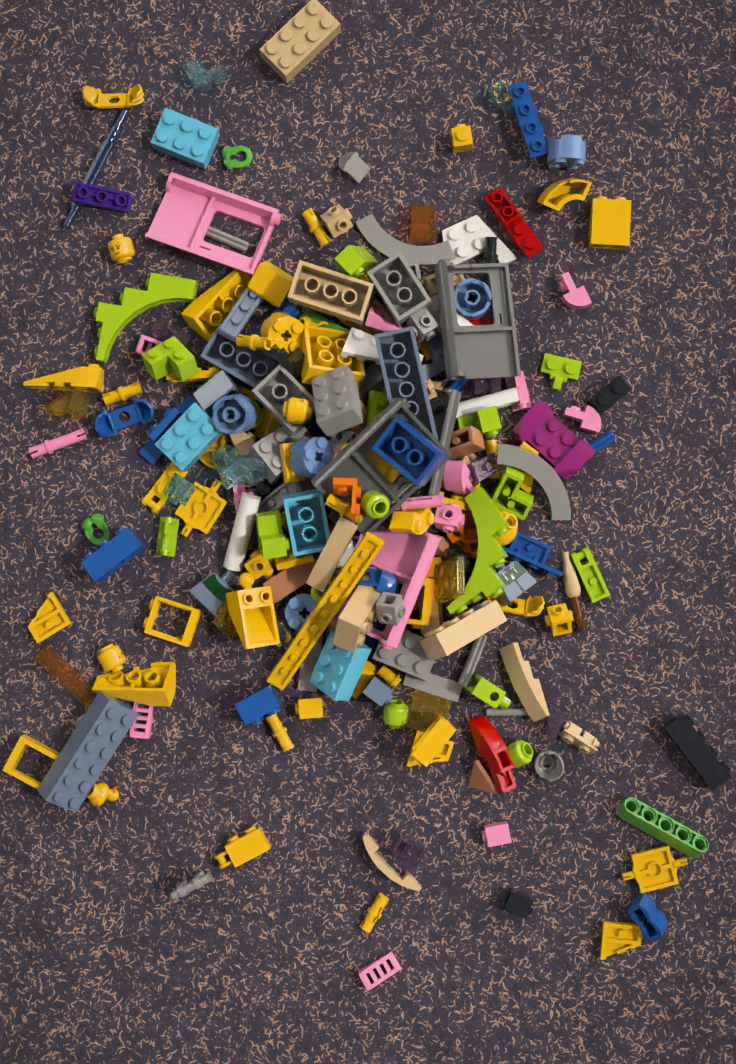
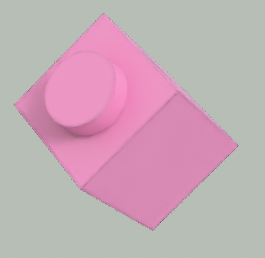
M507 821L484 825V831H481L483 843L487 842L488 847L512 843Z

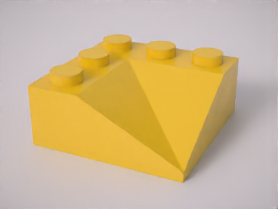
M304 325L300 349L304 354L301 371L302 383L312 385L311 378L347 364L357 378L359 390L365 378L363 361L356 360V357L349 355L347 358L340 357L350 332Z

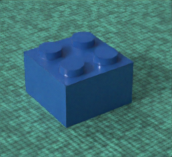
M270 684L237 702L235 707L245 725L251 724V726H254L263 720L262 716L268 714L270 717L279 712L282 702L274 687Z

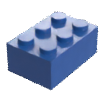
M397 416L372 447L376 453L410 481L422 487L426 485L448 456L447 453L405 419Z
M124 527L120 528L114 533V538L111 540L106 539L99 545L100 549L96 552L91 551L83 557L84 561L81 562V565L94 582H103L147 548L134 529L128 527L125 529Z

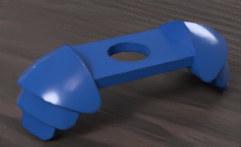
M134 399L132 404L109 413L107 410H104L95 420V430L102 437H110L116 435V430L141 421L145 425L153 418L154 407L146 400ZM126 411L130 414L128 422H122L119 419L121 412Z
M367 568L364 573H368L371 578L366 581L360 579L356 584L377 587L379 593L383 591L394 593L397 588L395 576L391 572L382 569ZM338 570V571L334 574L335 577L338 575V573L340 572V570Z

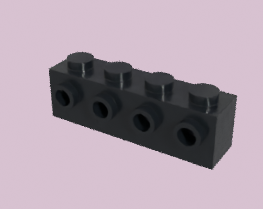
M679 713L664 724L662 729L707 788L714 791L731 778L728 773L730 769L723 761L720 762L716 758L717 752L711 745L707 746L704 742L706 738L701 731L694 729L692 719L688 715L684 716V714Z

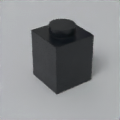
M510 888L503 904L505 910L526 919L527 915H531L535 906L532 897Z

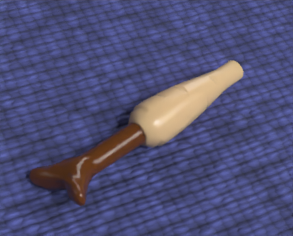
M563 552L561 554L565 592L572 601L576 632L581 633L586 628L578 598L581 594V588L570 560L569 552Z

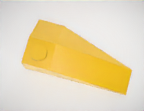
M235 269L193 300L181 315L193 330L209 342L219 323L222 324L237 300L247 288L252 279L251 275Z
M88 364V367L82 366L24 381L23 386L33 389L103 393L104 370L98 364Z
M175 662L150 663L151 668L140 670V667L137 666L133 667V671L125 674L121 670L114 674L113 672L97 676L92 691L94 693L102 691L115 698L149 706L171 707L176 692Z

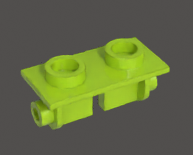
M160 517L156 555L175 557L180 519Z

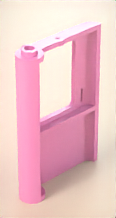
M171 172L166 183V193L145 237L254 275L275 225H279L282 215L279 214V209ZM219 212L264 229L253 257H247L204 241L215 213Z
M380 524L372 534L384 540V545L368 569L389 571L396 579L402 581L403 586L400 595H402L406 613L397 626L387 624L383 632L372 627L368 636L378 639L382 642V647L392 650L393 647H398L441 538L428 532L421 535L395 534ZM360 534L356 547L363 538L362 534ZM356 585L353 588V590L351 591V593L344 601V603L342 604V606L340 607V609L338 610V612L332 620L338 621L340 614L342 613L343 609L345 608L353 593L357 589L358 585Z

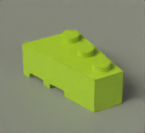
M348 245L334 258L336 272L361 280L378 263L363 246L356 247L355 245Z

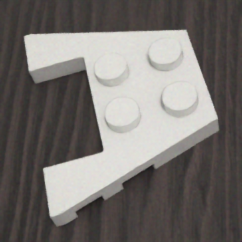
M477 215L442 230L443 242L448 240L456 259L449 262L461 264L485 253V237H497ZM498 238L496 253L498 254V262L509 264L517 259L516 256Z

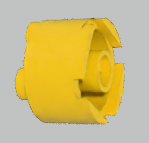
M276 312L263 322L261 337L271 338L273 345L276 344L279 349L284 347L290 355L296 349H301L304 326L299 320L289 314Z

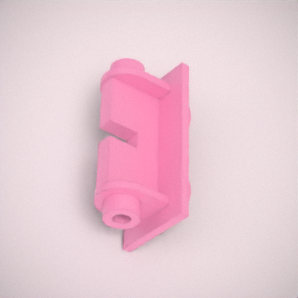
M523 370L520 376L505 378L507 389L516 387L520 399L519 403L512 405L513 412L531 408Z

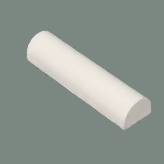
M516 387L459 402L456 419L457 417L476 413L480 409L496 406L499 409L519 403L520 399Z
M242 492L223 567L232 571L242 570L256 519L255 513L258 511L261 497Z

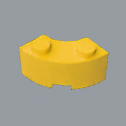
M566 178L556 181L542 192L537 202L560 211L563 205L571 200L578 199L584 201L592 182L577 178Z
M429 508L410 509L406 512L394 511L389 529L395 534L421 535L434 523V514Z

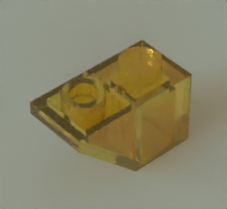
M69 390L47 404L45 409L51 411L50 415L62 417V414L70 415L69 419L81 421V418H87L91 396Z

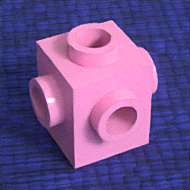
M448 503L444 507H437L434 518L435 527L442 529L446 533L459 532L460 526H463L465 521V515L462 513L461 507L452 503Z

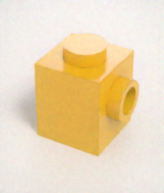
M458 124L451 128L450 137L453 153L472 151L473 140L470 125Z

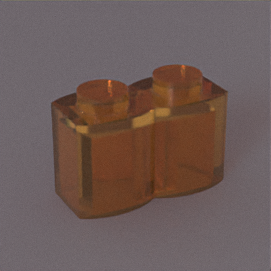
M412 204L410 245L429 246L432 245L433 241H436L437 230H433L434 222H438V211H435V205Z

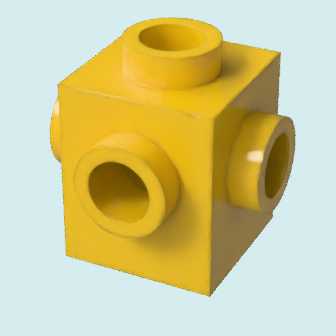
M259 549L249 555L251 558L244 564L248 572L253 575L254 580L261 576L267 577L274 572L273 568L276 565L275 558L263 559Z
M566 603L547 607V615L544 618L546 626L551 628L553 637L572 633L571 622L574 619L572 611L567 609Z

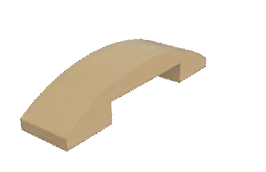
M366 832L363 833L364 845L369 856L388 878L412 890L420 891L422 889L421 884L410 873L406 872L401 877L376 853L379 849V844Z

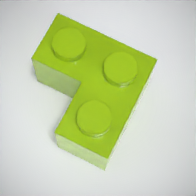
M175 336L141 354L146 371L156 381L171 372L182 382L199 373L195 357Z
M496 406L480 409L476 413L457 417L456 419L458 429L473 426L482 431L485 439L496 437L502 429Z
M507 465L491 495V499L498 509L525 520L533 505L534 496L519 490L524 481L525 472Z
M278 510L255 513L259 551L263 559L287 556L286 550H290L286 534L282 533V527H285L284 515H280Z

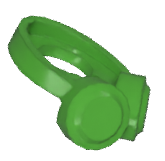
M226 145L222 151L224 165L230 170L233 168H245L252 161V152L245 146L230 147ZM240 151L245 152L247 155L246 160L239 162L237 159L230 160L231 156H235Z
M93 514L90 518L87 517L83 520L81 529L85 530L86 537L90 542L100 545L109 538V528L104 522L103 515ZM92 523L103 530L104 535L102 538L97 539L93 536L94 529L91 526Z

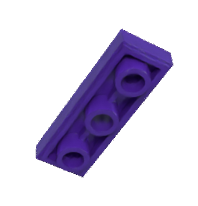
M75 182L72 202L129 213L132 194ZM100 194H103L106 198L104 200H100L98 196Z

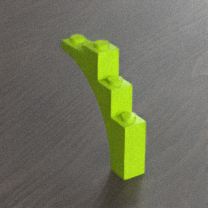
M151 273L150 278L146 280V289L148 291L125 287L124 292H121L120 295L121 306L99 302L98 307L94 309L95 321L98 324H102V327L98 329L99 345H96L94 350L96 360L107 364L110 350L117 336L139 314L164 303L192 302L195 300L198 288L197 281Z
M480 486L464 498L472 511L477 527V559L474 571L466 587L446 607L450 614H462L468 609L466 606L471 602L475 604L483 598L482 594L487 598H497L503 593L502 589L506 587L493 567L498 568L506 562L505 558L508 557L495 537L504 535L508 531L507 528L510 524L485 489Z

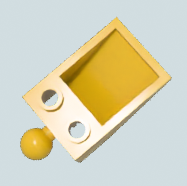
M248 572L242 573L239 577V584L244 587V590L226 593L229 615L244 649L280 644L271 586L252 588L251 586L254 583L253 575Z

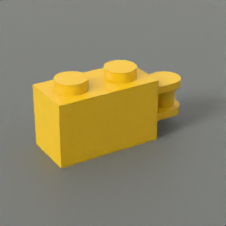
M255 825L244 831V835L240 837L234 835L227 840L226 850L214 856L215 860L217 859L220 864V869L232 863L236 868L270 850L271 846L261 826L257 828ZM226 854H228L229 857H230V860H228V861L226 860V858H225V856H224V855H226Z

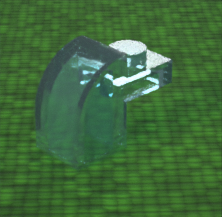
M200 58L183 64L190 84L200 92H213L212 84H220L228 77L224 64L208 71L205 70Z
M252 455L234 457L230 459L231 464L219 471L222 485L227 490L242 481L253 486L267 478L264 461Z

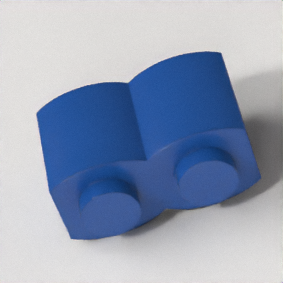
M643 893L633 899L628 913L631 919L640 926L644 937L649 941L662 937L668 921L665 915L656 908L654 900L647 893Z

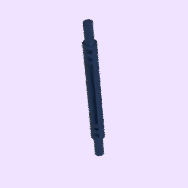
M122 108L115 124L111 125L82 183L95 184L123 130L121 127L129 114L127 109ZM71 203L70 211L63 223L64 227L70 228L77 213H80L84 204Z

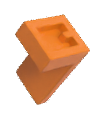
M333 478L334 495L342 497L352 496L351 523H356V516H360V504H357V498H361V486H358L357 478Z

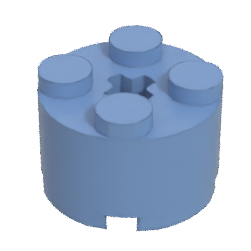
M561 135V139H556V136H553L547 140L548 169L558 170L560 167H566L567 171H577L579 166H584L586 162V139L582 140V136Z
M469 278L457 285L454 290L456 311L467 320L482 318L489 309L492 297L487 284ZM469 297H471V299H474V298H475L474 303H472L471 301L468 302V298H469Z
M244 394L223 396L215 402L212 409L214 410L212 420L215 427L225 434L246 432L253 427L258 418V411L254 402Z
M325 437L297 440L291 446L290 452L292 453L289 463L296 475L305 478L314 477L333 459L332 446Z
M310 594L296 595L290 599L285 609L287 623L298 632L310 616L307 615L306 619H304L303 615H300V611H303L305 607L311 614L318 604Z

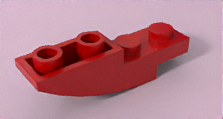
M498 187L484 197L492 213L517 249L519 248L528 260L544 250L542 243L522 219V214L501 187Z
M484 715L467 721L480 758L485 757L498 794L516 788L517 786L511 772L515 765L496 729Z

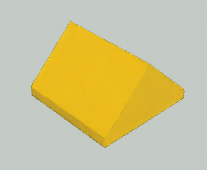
M264 261L259 264L247 289L280 308L288 297L294 277L272 263Z

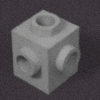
M426 307L411 315L406 324L407 327L413 326L415 337L419 343L425 339L429 341L435 337L439 327L437 319L429 313Z
M383 591L375 608L380 623L397 626L401 618H404L406 607L403 605L402 595Z

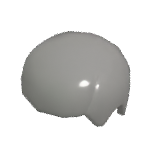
M546 750L537 755L534 768L539 777L552 782L558 780L563 775L564 762L558 753ZM552 764L550 767H544V766H543V765Z

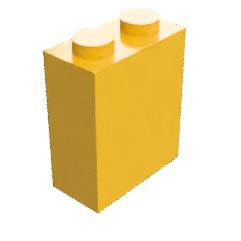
M605 196L593 198L590 205L588 248L627 250L630 241L631 200H626L624 197H617L615 200L607 199Z

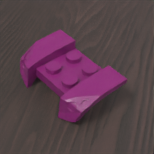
M539 399L514 427L511 438L515 446L519 447L524 441L539 452V455L553 467L562 482L575 474L596 451L583 438L580 440L553 415L554 411Z

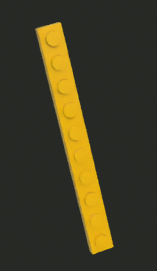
M368 531L365 533L267 677L268 683L284 690L384 545V540Z

